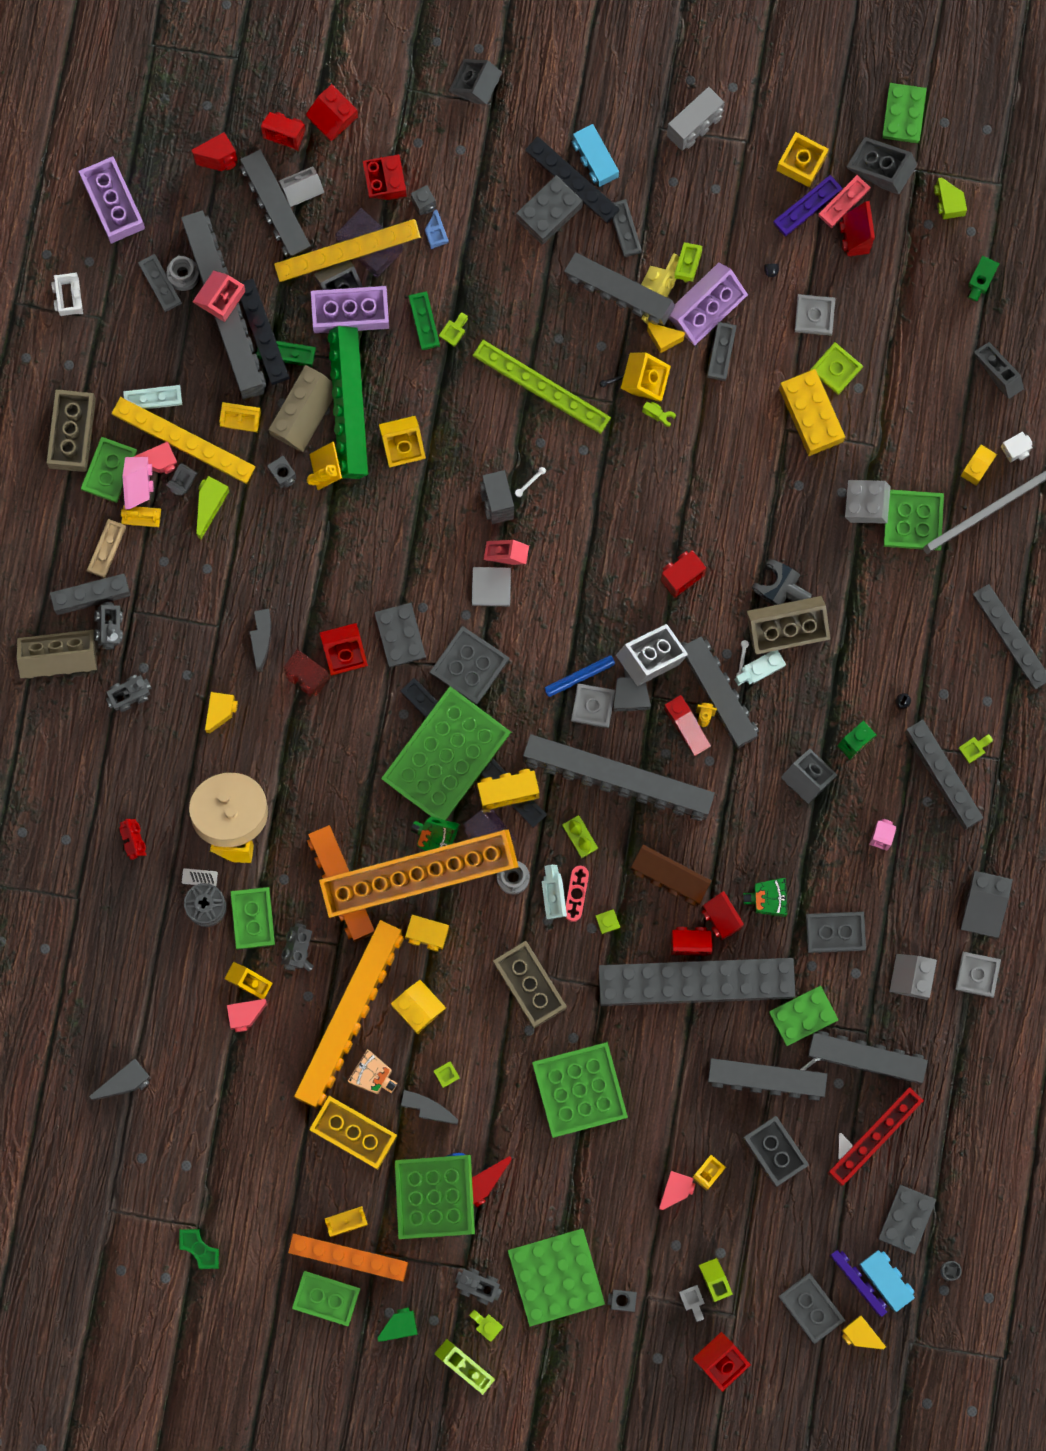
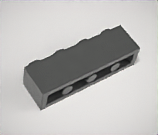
M125 574L50 593L54 611L57 615L131 596Z

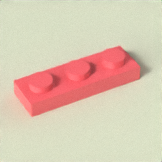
M856 175L818 216L833 228L843 218V215L848 213L871 187Z

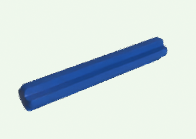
M612 656L605 657L546 686L545 692L548 697H551L614 666L615 661Z

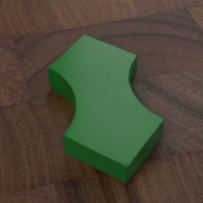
M179 1229V1249L193 1254L199 1269H219V1249L206 1245L200 1236L199 1229Z

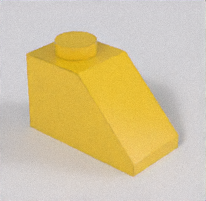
M980 445L962 472L961 477L977 486L997 454Z
M211 692L205 727L206 733L213 732L231 719L233 712L236 713L238 701H235L234 695Z
M252 840L235 847H219L211 844L210 850L231 862L251 863L254 845Z
M233 962L224 978L260 999H265L273 984L252 970Z
M858 1316L841 1330L843 1332L842 1338L848 1345L852 1344L857 1347L884 1349L886 1347L862 1316Z

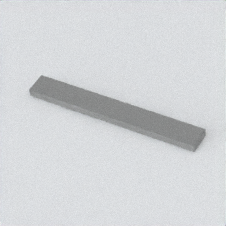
M1046 471L924 546L923 550L926 554L930 553L1046 481Z

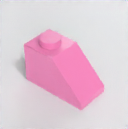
M886 819L878 820L869 845L887 851L892 845L896 830L893 822Z

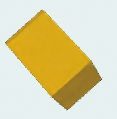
M648 323L647 332L660 353L684 340L685 332Z
M710 1155L692 1178L707 1191L726 1167Z

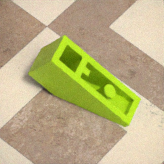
M210 476L206 480L203 479L198 488L200 491L197 536L201 540L230 491L228 486Z
M448 1339L435 1352V1355L482 1395L495 1381L490 1374Z

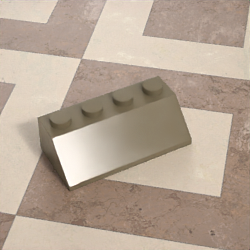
M305 365L269 428L270 436L303 453L333 401L332 381L322 373Z
M94 630L18 638L17 664L20 678L97 670Z

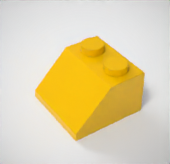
M646 352L630 353L621 389L635 396L662 401L671 366Z
M416 416L379 424L389 467L426 459Z
M421 980L405 990L391 1003V1006L417 1034L446 1009Z

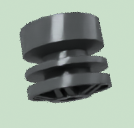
M200 883L193 886L184 898L186 914L195 924L201 927L217 925L226 914L227 903L222 892L216 886L209 883ZM207 900L209 906H205V909H203L200 902Z

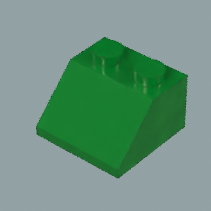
M409 1308L398 1309V1314H393L378 1336V1342L418 1335L414 1311H410Z

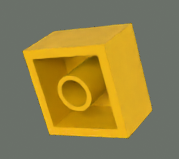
M795 132L778 163L777 171L810 188L827 157L829 149Z

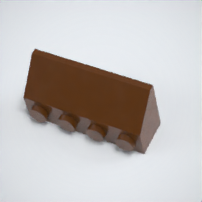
M642 845L631 867V870L634 871L633 875L641 879L645 877L651 880L650 883L655 887L660 888L663 886L668 889L667 892L675 897H678V895L685 898L684 901L692 906H695V904L700 905L712 880L645 845Z

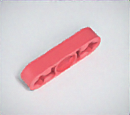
M584 866L575 867L571 874L566 901V919L571 922L578 921L582 916L589 872ZM579 870H583V874L586 875L581 878V884H585L584 887L572 885L573 882L577 883L578 877L575 873H578ZM578 888L582 891L580 899H574L571 896L573 889ZM569 901L574 903L581 902V906H576V912H579V915H575L574 918L568 913V910L571 911L573 904H569Z

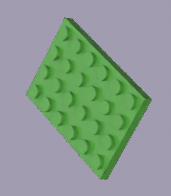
M450 686L381 779L431 817L447 820L512 732Z

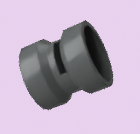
M947 1261L940 1268L941 1277L947 1281L958 1279L962 1273L961 1266L955 1261Z

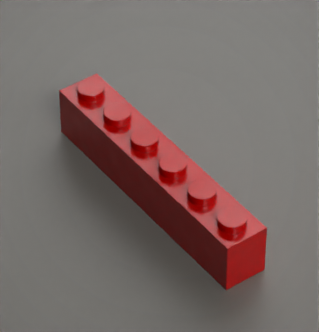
M910 1087L907 1088L827 1173L840 1186H843L924 1100Z

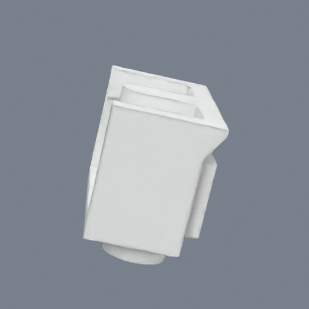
M77 273L54 275L55 282H52V290L57 295V300H54L55 311H58L60 316L83 314ZM63 284H71L73 307L64 308Z

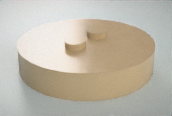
M222 773L208 778L197 787L190 800L189 812L196 833L204 841L219 847H235L251 841L262 831L268 817V806L264 791L255 780L239 773Z

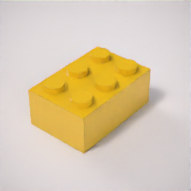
M523 769L518 771L519 774L512 776L511 773H506L492 780V777L481 779V782L477 784L483 811L539 799L535 771Z

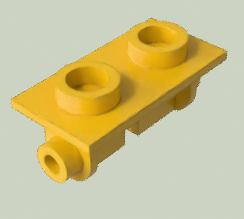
M123 505L121 524L159 527L161 509L137 506L125 509V505Z
M709 703L698 704L696 713H699L698 724L701 727L708 726L711 716H715L717 708H713V705Z

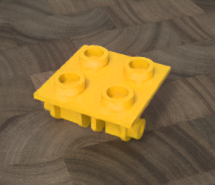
M334 442L309 454L314 474H310L307 477L309 485H316L317 490H320L342 478Z

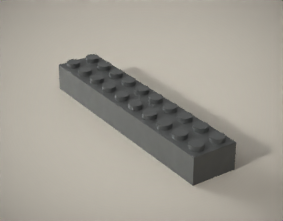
M202 210L181 217L203 285L213 271L229 275L227 268H222L225 264L221 251L216 250L219 249L209 216H205ZM237 303L225 322L215 317L242 399L246 400L264 394L263 388L267 386L262 371L258 372L260 370L257 355L252 354L255 352L250 336L246 337V335H249L244 319L240 320L243 316L239 303Z
M530 734L523 755V762L530 768L537 769L538 766L544 768L546 773L553 775L560 773L563 774L562 777L573 781L575 778L581 780V783L587 786L594 784L600 786L599 789L606 792L613 790L618 792L617 795L628 798L632 796L640 803L647 804L648 801L654 803L656 808L663 810L670 808L673 809L672 812L683 816L685 813L691 815V818L697 821L707 819L715 792Z
M793 958L599 965L598 968L600 1006L795 998Z

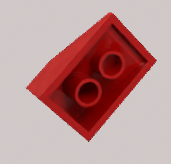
M866 201L843 215L842 222H839L840 233H844L842 248L843 251H846L847 257L870 253L875 235L870 201Z

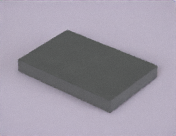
M864 912L806 914L808 953L866 951Z
M810 1273L778 1296L813 1344L846 1321Z

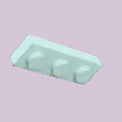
M180 385L123 391L124 399L143 409L182 405Z

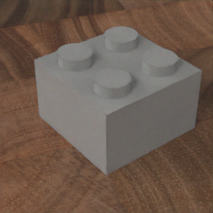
M848 480L845 518L850 523H888L891 486L886 481Z

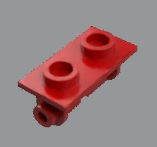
M125 819L126 821L120 822L119 829L122 839L130 840V842L124 844L127 857L133 860L138 858L137 856H147L145 852L146 845L141 838L140 825L136 819Z

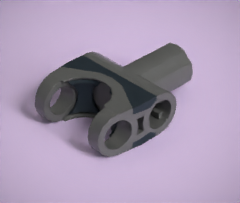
M772 559L767 560L766 566L772 569V572L776 575V582L771 586L754 583L751 587L755 593L772 605L784 604L786 599L794 602L812 597L811 593L795 585L800 577L797 571Z

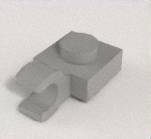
M698 1285L680 1291L679 1294L685 1310L692 1309L696 1322L704 1320L699 1306L705 1303Z

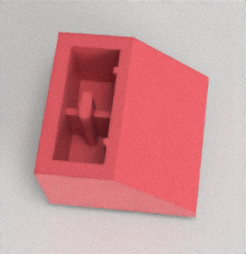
M213 271L193 300V303L225 322L246 292L245 286L227 274Z

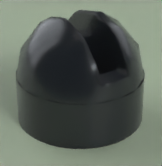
M765 264V274L768 277H775L779 272V264Z
M906 693L899 694L895 700L896 706L900 709L908 708L911 704L910 696ZM903 697H907L904 705H901L900 703L903 700Z

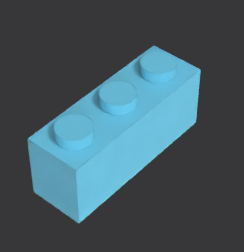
M593 124L573 134L572 146L575 151L579 150L582 156L580 160L583 166L588 167L590 170L589 176L593 183L596 182L598 187H601L619 177V170Z
M877 1250L861 1262L859 1266L891 1309L897 1312L915 1298L913 1296L915 1292L908 1283L904 1284L900 1279L903 1277L896 1267L892 1268L888 1263L891 1261L884 1251L881 1253Z

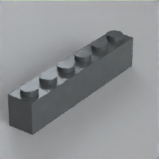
M261 149L241 158V166L239 168L243 176L249 178L248 186L252 193L256 192L258 196L256 201L260 209H265L267 213L264 215L269 225H273L275 229L273 234L276 240H281L283 244L281 249L285 257L293 258L312 252L311 246Z
M576 252L564 271L568 277L567 280L576 285L580 283L584 285L583 288L592 293L596 291L600 293L599 295L603 299L608 301L612 299L616 301L619 307L624 309L628 307L632 309L635 315L640 317L644 315L655 325H658V323L665 325L675 308L671 299Z
M701 636L684 645L683 648L688 654L685 659L713 708H717L716 714L736 749L757 739V732L759 730L754 722L751 723L747 717L749 716L747 708L739 703V694L735 689H731L729 685L730 679L726 672L722 673L719 668L721 663L717 656L713 657L710 650L712 648L707 639L703 640Z
M921 720L907 728L904 732L964 831L983 819L982 814L925 721Z
M824 1031L812 1034L807 1056L917 1084L923 1083L928 1060H925L923 1055L914 1053L912 1056L904 1055L905 1051L894 1049L892 1052L886 1050V1047L875 1044L874 1047L867 1046L865 1041L856 1040L851 1042L848 1041V1037L840 1035L834 1038Z
M711 1058L707 1083H712L711 1087L723 1088V1085H729L732 1090L742 1091L743 1087L750 1088V1092L762 1093V1090L770 1091V1095L781 1096V1092L789 1093V1097L800 1098L801 1095L808 1096L809 1100L820 1101V1097H825L827 1073Z

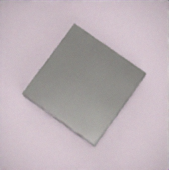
M798 294L794 332L832 336L835 298Z
M473 567L472 606H510L511 568Z
M577 684L571 722L609 728L615 690Z
M962 952L955 990L994 998L1001 959Z

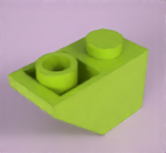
M938 178L936 185H934L935 196L939 197V203H937L938 213L942 214L943 219L965 216L967 207L964 192L945 179Z
M717 1258L699 1265L713 1302L733 1295Z

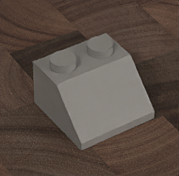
M896 954L889 992L928 1000L931 994L937 960L915 955Z

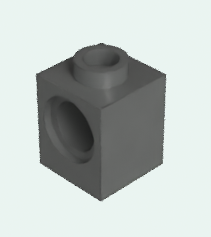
M281 456L267 466L280 488L291 486L297 478L284 456ZM281 470L288 471L286 477H280L278 473Z
M613 1290L612 1293L608 1294L607 1305H611V1310L635 1312L637 1292ZM619 1295L626 1296L627 1304L625 1306H619L616 1303V1298Z

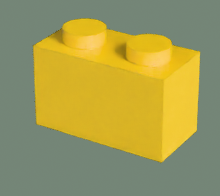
M412 915L405 938L409 940L408 943L416 946L422 943L427 945V949L433 951L443 950L449 925Z

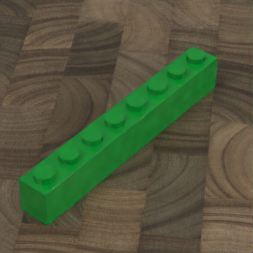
M337 326L329 330L328 341L330 343L329 359L331 361L330 376L333 385L332 397L334 399V432L337 442L336 452L342 478L360 479L368 475L358 328Z

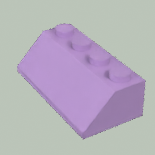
M718 263L675 304L669 319L679 331L685 332V337L693 345H696L748 294L729 267Z
M386 286L311 291L314 334L329 333V330L337 326L356 327L358 331L389 329Z

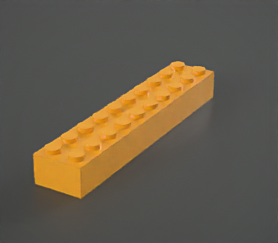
M508 829L319 880L328 916L331 918L511 870L519 866Z
M379 921L294 1096L297 1100L318 1109L319 1105L323 1106L327 1098L325 1092L327 1088H332L336 1079L334 1074L336 1070L340 1071L344 1063L342 1057L344 1053H349L353 1044L351 1039L353 1035L357 1036L361 1028L359 1022L361 1018H366L370 1009L368 1004L370 1000L374 1001L378 993L376 987L378 983H383L387 974L385 969L387 965L391 966L395 958L393 952L395 948L399 949L404 938L400 929L384 921Z

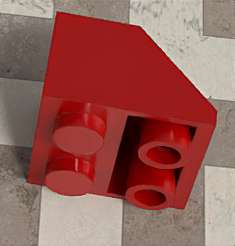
M399 154L363 161L369 198L391 200L407 197Z

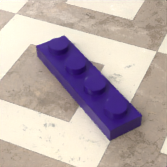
M829 175L775 219L773 224L786 237L839 194L843 188Z
M838 1250L834 1251L830 1257L879 1317L887 1313L885 1302L880 1297L877 1299L873 1295L874 1289L868 1282L864 1283L860 1279L862 1274L855 1266L852 1268L847 1263L849 1258L843 1251L840 1253Z

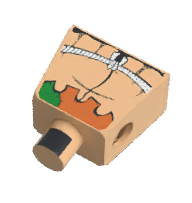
M368 1049L348 1080L350 1084L378 1094L381 1088L392 1093L398 1084L388 1078L392 1070Z

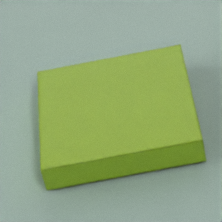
M834 342L810 371L816 369L820 380L839 395L861 371L863 365Z

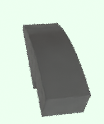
M269 609L254 611L257 630L250 631L257 672L262 671L270 648L272 624Z
M404 1090L401 1107L420 1110L419 1118L458 1125V1119L437 1102L420 1094Z

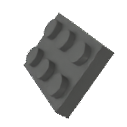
M412 603L374 612L389 668L426 658Z
M899 1185L878 1240L915 1254L936 1199Z

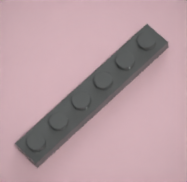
M990 584L973 593L972 596L1032 688L1036 690L1046 684V670Z

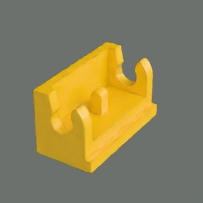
M222 402L220 427L258 433L261 410L257 407Z
M362 1206L325 1218L330 1237L368 1225Z

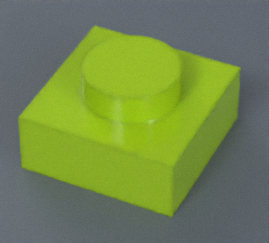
M614 909L595 916L601 934L620 928Z
M451 1062L433 1071L443 1088L460 1079Z

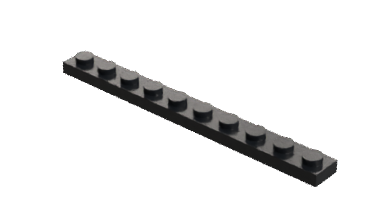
M415 678L400 690L425 718H427L438 703ZM492 758L481 775L484 778L492 777V780L507 772ZM534 800L511 805L532 828L536 827L547 816Z

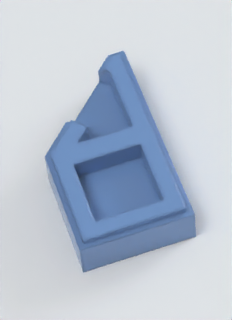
M434 210L425 229L431 249L449 243L437 210Z

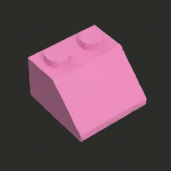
M125 457L123 469L125 509H131L149 500L150 492L154 491L153 481H150L152 464L148 463V457Z

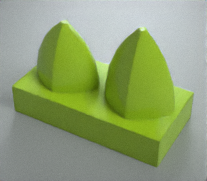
M684 242L674 274L676 279H681L685 283L693 282L703 250L701 245Z
M579 815L562 824L581 859L598 850L596 843Z

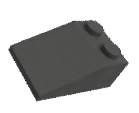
M864 137L846 167L878 187L899 195L916 168L917 163L912 152Z
M974 871L971 876L960 930L999 938L1013 879Z

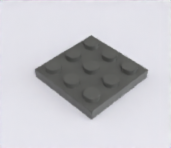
M462 626L434 665L430 674L447 686L454 688L475 705H478L510 658Z

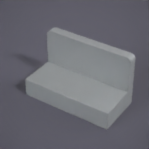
M313 166L279 180L290 207L324 193L319 176Z

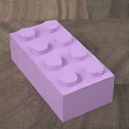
M113 156L79 171L111 244L145 229L141 216Z

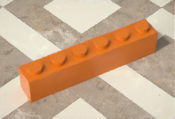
M330 825L308 834L310 839L307 840L310 850H315L318 856L314 859L318 868H323L324 870L323 879L349 872ZM366 909L339 915L341 922L345 920L347 924L345 932L348 939L353 938V941L356 942L374 934L375 930Z
M293 1234L288 1252L289 1254L404 1282L408 1262L297 1234Z

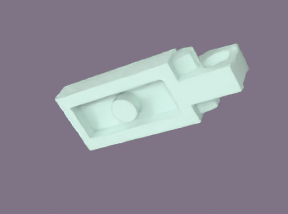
M778 650L771 651L741 669L742 674L736 676L734 680L738 686L746 681L749 684H754L785 667L786 663Z
M557 865L545 866L546 876H544V881H542L546 918L566 917L561 874L558 872Z

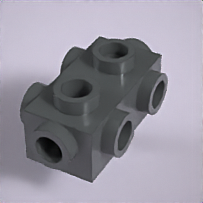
M111 602L103 603L94 612V621L98 622V629L94 630V640H97L98 645L103 646V649L106 650L114 649V646L119 645L123 639V632L120 630L123 613L120 611V606H114V603ZM105 615L109 616V621L105 620Z
M133 675L126 679L127 682L111 686L110 690L107 691L109 697L105 698L110 709L114 707L116 711L124 712L130 709V704L136 701L138 704L147 701V696L151 695L149 690L152 689L148 679L143 680L141 675L138 677ZM119 696H123L124 700L118 702L117 698Z
M295 923V926L290 927V930L287 932L286 946L281 953V965H284L283 968L286 970L295 971V969H302L304 967L307 971H311L314 967L306 959L308 957L307 950L312 931L307 930L303 924Z
M470 1267L468 1271L464 1269L463 1272H458L454 1281L457 1283L456 1288L460 1289L458 1293L470 1297V1294L478 1297L476 1301L488 1305V1302L498 1301L502 1292L499 1289L500 1284L497 1283L498 1279L489 1275L486 1278L479 1276V1271ZM489 1286L491 1292L485 1294L483 1291L484 1287Z

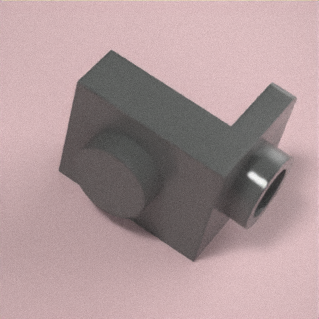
M181 463L166 486L170 488L172 493L183 495L188 492L198 473Z

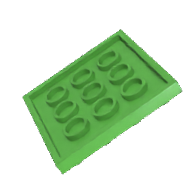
M608 1042L532 1062L552 1138L628 1118Z
M471 1155L395 1160L398 1239L475 1234Z
M583 1228L508 1250L529 1326L605 1305Z

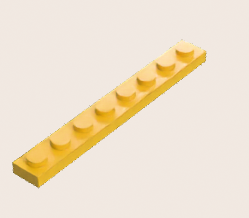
M412 219L293 257L274 265L279 282H283L421 237L416 220Z
M122 397L119 398L112 411L113 416L164 442H168L171 446L245 484L248 483L256 466Z

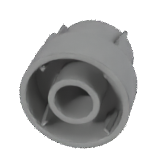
M178 255L167 267L166 274L173 288L177 290H190L199 281L198 266L188 257ZM181 270H186L188 275L179 277L178 273Z
M517 861L518 868L497 873V883L500 889L507 894H519L529 884V871L519 861ZM510 873H516L519 879L516 882H510L507 877Z

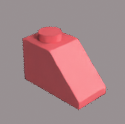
M168 442L134 456L148 457V463L152 464V471L160 474L164 472L165 474L171 473L176 470L175 467H178Z
M515 540L487 541L484 560L511 565L526 564L529 546Z
M266 999L227 1005L231 1030L235 1029V1032L247 1031V1027L253 1025L266 1007Z
M671 1171L659 1210H664L686 1199L689 1194L692 1195L696 1185L692 1183L694 1178Z

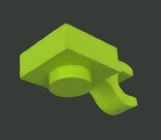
M461 312L454 323L449 320L439 334V337L455 347L465 333L462 327L467 322L468 316Z
M646 401L642 409L644 414L656 421H661L666 427L671 426V423L666 420L667 417L676 418L674 412L668 411L664 413L661 407L654 402L649 403Z
M989 734L979 741L974 737L958 749L970 764L985 754L983 748L992 743L993 739Z
M473 1310L469 1315L479 1324L476 1330L490 1342L503 1328L489 1314L483 1318L477 1311Z

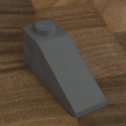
M990 342L974 351L975 356L991 379L1008 399L1024 390L1021 375Z
M134 1059L89 1097L94 1101L136 1091L137 1089L143 1090L150 1084L148 1080L151 1077L139 1062Z

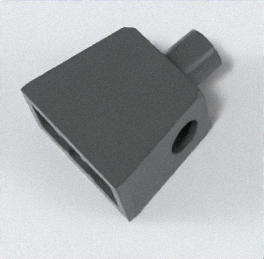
M624 668L625 678H617L614 712L650 710L651 704L646 682L637 686Z

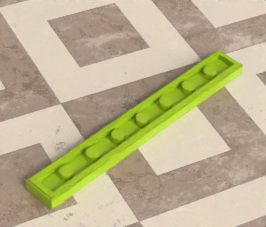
M482 340L473 354V357L600 434H602L611 419L607 414L485 340Z

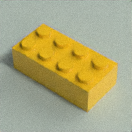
M816 369L780 383L779 390L808 456L844 442V432Z
M328 1096L309 1129L311 1132L377 1170L397 1138V1134L331 1096Z

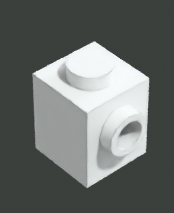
M1021 432L1003 442L1001 448L1010 463L1018 458L1021 461L1030 455L1032 441L1028 435L1025 436Z

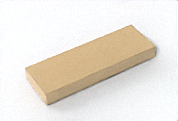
M110 519L107 520L87 568L88 573L101 578L106 577L125 532L126 525Z

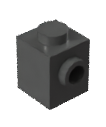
M427 185L410 193L411 201L419 216L428 214L436 208V200Z

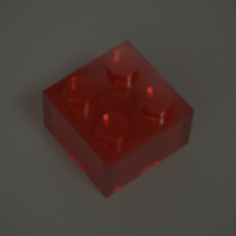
M298 649L283 667L285 676H287L286 679L294 685L298 683L302 687L301 690L309 696L311 694L317 696L330 679L327 670Z

